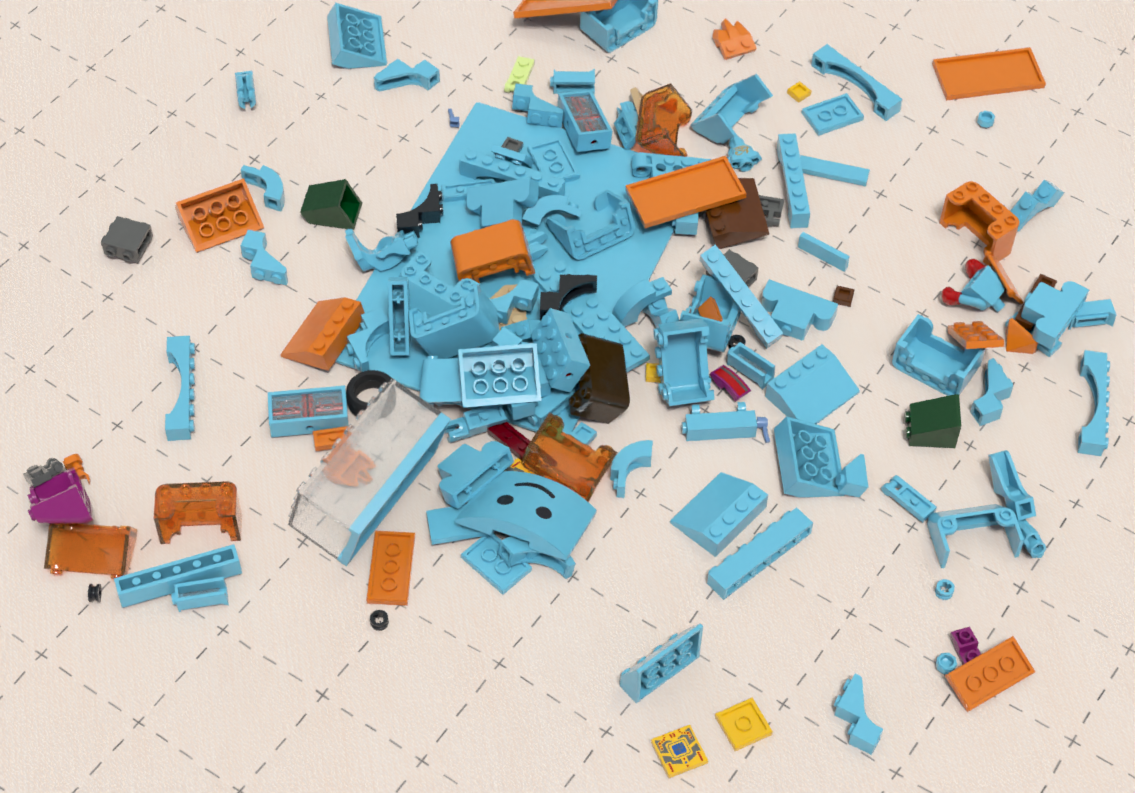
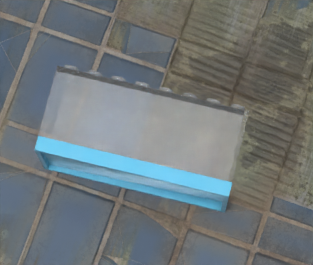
M393 378L388 383L384 382L378 390L379 394L377 397L373 396L367 403V409L359 412L355 418L357 421L354 425L350 424L344 431V437L342 439L338 438L335 441L331 453L327 452L320 461L321 465L318 468L314 467L308 475V481L306 483L303 481L296 490L298 493L295 495L294 503L291 506L292 510L288 514L290 517L288 525L346 567L435 455L451 420Z

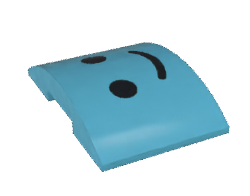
M503 471L467 502L455 519V523L492 535L494 531H498L528 541L530 549L567 561L597 510L576 492L553 480L526 472Z

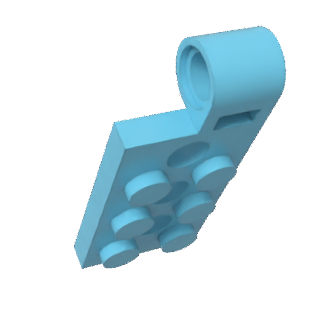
M640 152L632 157V169L636 177L643 178L651 172L652 178L712 159Z

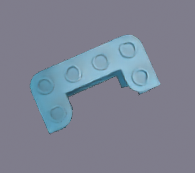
M617 0L612 9L581 12L580 28L607 52H613L655 25L657 22L658 0Z
M702 275L700 281H696L694 291L697 294L693 297L692 305L686 311L682 310L680 321L702 318L709 326L710 335L706 336L708 338V342H706L707 348L724 353L739 320L741 310L714 277ZM710 296L716 300L723 318L722 322L700 316L698 308Z
M477 284L468 287L470 293L466 298H460V307L430 318L427 312L422 314L417 307L408 310L411 335L430 356H438V359L450 358L459 354L458 349L476 348L492 342L494 337L500 332L497 308Z
M918 314L896 343L892 360L894 367L947 396L960 395L981 366L986 348H965L964 351L960 347L933 335L932 321Z
M702 318L657 324L656 328L653 329V335L658 347H655L656 358H659V365L656 366V370L661 380V383L658 384V391L662 395L663 400H666L669 406L715 400L714 390H709L711 388V378L709 377L706 342H708L706 336L710 335L708 324Z

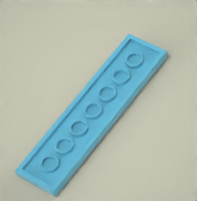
M561 259L533 274L532 280L538 283V287L543 292H559L560 275L577 274ZM594 293L580 295L569 301L562 309L563 312L569 313L571 319H573L574 327L580 334L584 333L621 343L624 348L627 372L650 360V355Z

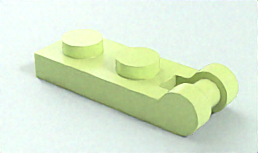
M518 56L509 79L505 84V92H514L516 83L526 85L534 67V59Z

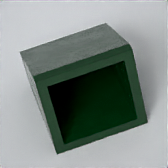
M346 179L314 184L308 187L300 213L308 224L354 230L362 201Z
M959 394L910 403L908 411L904 413V422L908 424V427L905 428V438L908 439L909 446L956 448L962 426Z

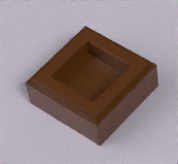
M836 286L833 302L838 305L851 307L855 289Z

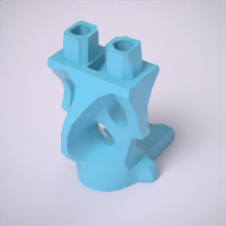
M353 229L345 230V238L363 272L369 269L384 271L392 268L406 255H409L412 248L418 246V238L414 231L405 234L401 230L397 232L396 236L383 237L375 249L369 250L362 245Z

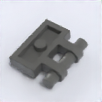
M759 195L765 215H768V217H765L767 226H779L780 219L773 217H781L784 199Z
M49 458L46 465H33L23 475L29 484L36 487L63 470V464L55 458Z

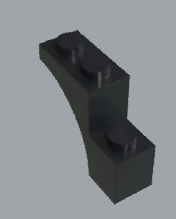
M430 184V192L421 205L410 211L396 214L397 232L403 230L407 234L414 231L417 238H420L419 231L423 230V224L440 223V215L444 214L443 204H439L442 201V191H438V184Z
M560 275L559 292L548 291L541 292L540 321L550 308L562 311L564 306L572 299L587 293H597V275Z

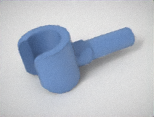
M449 108L450 127H459L460 118L454 117L452 109Z
M757 417V428H763L765 442L769 443L768 419L766 417Z

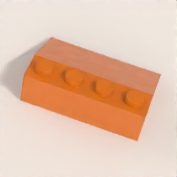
M244 178L178 201L175 204L178 217L196 253L245 236L248 229L253 231L264 229Z
M346 297L318 301L280 354L281 357L329 371L348 343L347 336L354 334L359 328L361 314L365 313L361 302Z

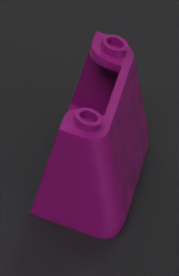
M74 467L53 476L52 479L36 487H29L31 494H28L31 505L28 513L32 521L37 520L38 523H88L93 520L91 501Z

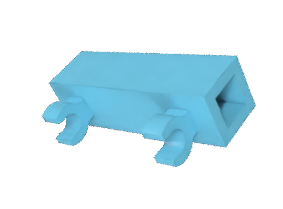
M737 402L738 408L734 412L700 413L699 405H691V414H686L685 422L681 424L682 434H686V441L756 437L757 421L755 410L746 411L745 402Z

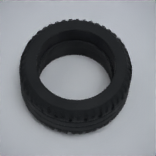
M367 370L356 374V376L351 378L346 388L348 408L357 418L365 421H376L387 417L394 411L397 404L395 382L389 375L378 370ZM371 388L380 389L387 394L380 401L372 403L363 402L357 398L359 393Z

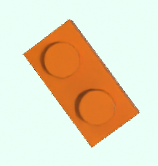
M351 426L313 431L316 451L335 449L342 442L347 446H354Z

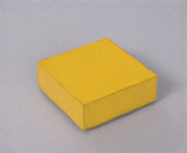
M800 81L787 89V94L798 103L809 97L812 92Z
M646 363V382L661 383L656 370V366L659 363Z

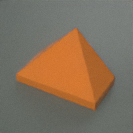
M1010 318L1006 328V352L1035 353L1038 343L1032 338V334L1013 318Z

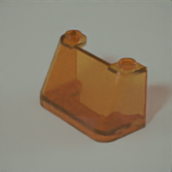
M671 83L648 91L642 96L635 140L640 147L654 154L687 157V151L684 148L677 147L679 126L689 123L692 109Z
M49 523L44 569L50 570V574L62 575L63 571L111 575L110 579L128 575L137 537V529L122 525L118 527L77 523Z

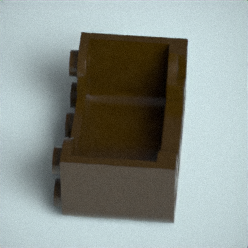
M581 333L578 336L590 366L579 380L580 389L569 399L571 415L609 424L625 412L630 404L624 348L621 343Z

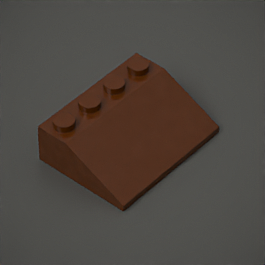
M738 178L746 191V198L706 210L713 239L719 249L770 234L754 178Z

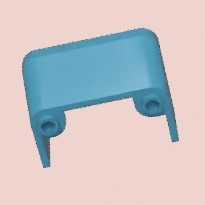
M757 74L752 75L725 88L690 126L695 132L716 143L721 142L723 144L737 135L732 127L745 113H753L759 108L758 104L771 98L773 95Z
M998 504L932 513L928 518L927 526L940 567L945 568L950 553L945 536L952 535L959 530L994 525L1004 526L1014 557H1019L1024 537L1014 511Z

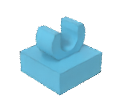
M583 422L570 433V439L582 449L586 448L597 436V431Z

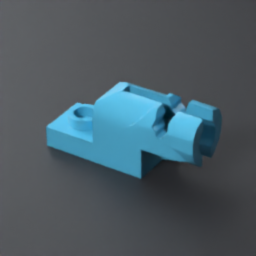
M252 71L237 72L235 77L239 106L245 109V102H250V107L252 108L256 104Z
M626 101L620 104L622 110L617 108L618 118L615 120L614 126L624 148L630 150L640 139L639 134L643 128L634 104Z
M502 405L484 406L463 413V417L451 420L445 431V434L448 433L449 438H447L448 442L451 443L462 438H469L486 432L490 426L505 423L507 419Z

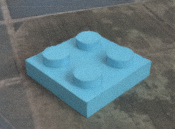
M493 144L491 152L496 155V158L532 168L534 161L527 155Z

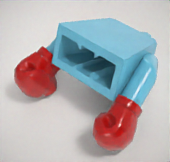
M969 259L966 262L965 271L969 275L970 281L960 292L955 291L951 287H946L941 292L943 303L949 306L965 304L980 310H985L992 306L996 312H999L1005 306L999 298L1005 291L1000 277L989 265L985 266L977 259Z

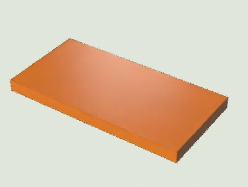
M522 0L513 14L515 19L612 9L617 0Z
M1031 47L933 59L932 62L946 100L1045 88L1046 85Z
M726 156L625 185V190L644 228L746 198V191Z

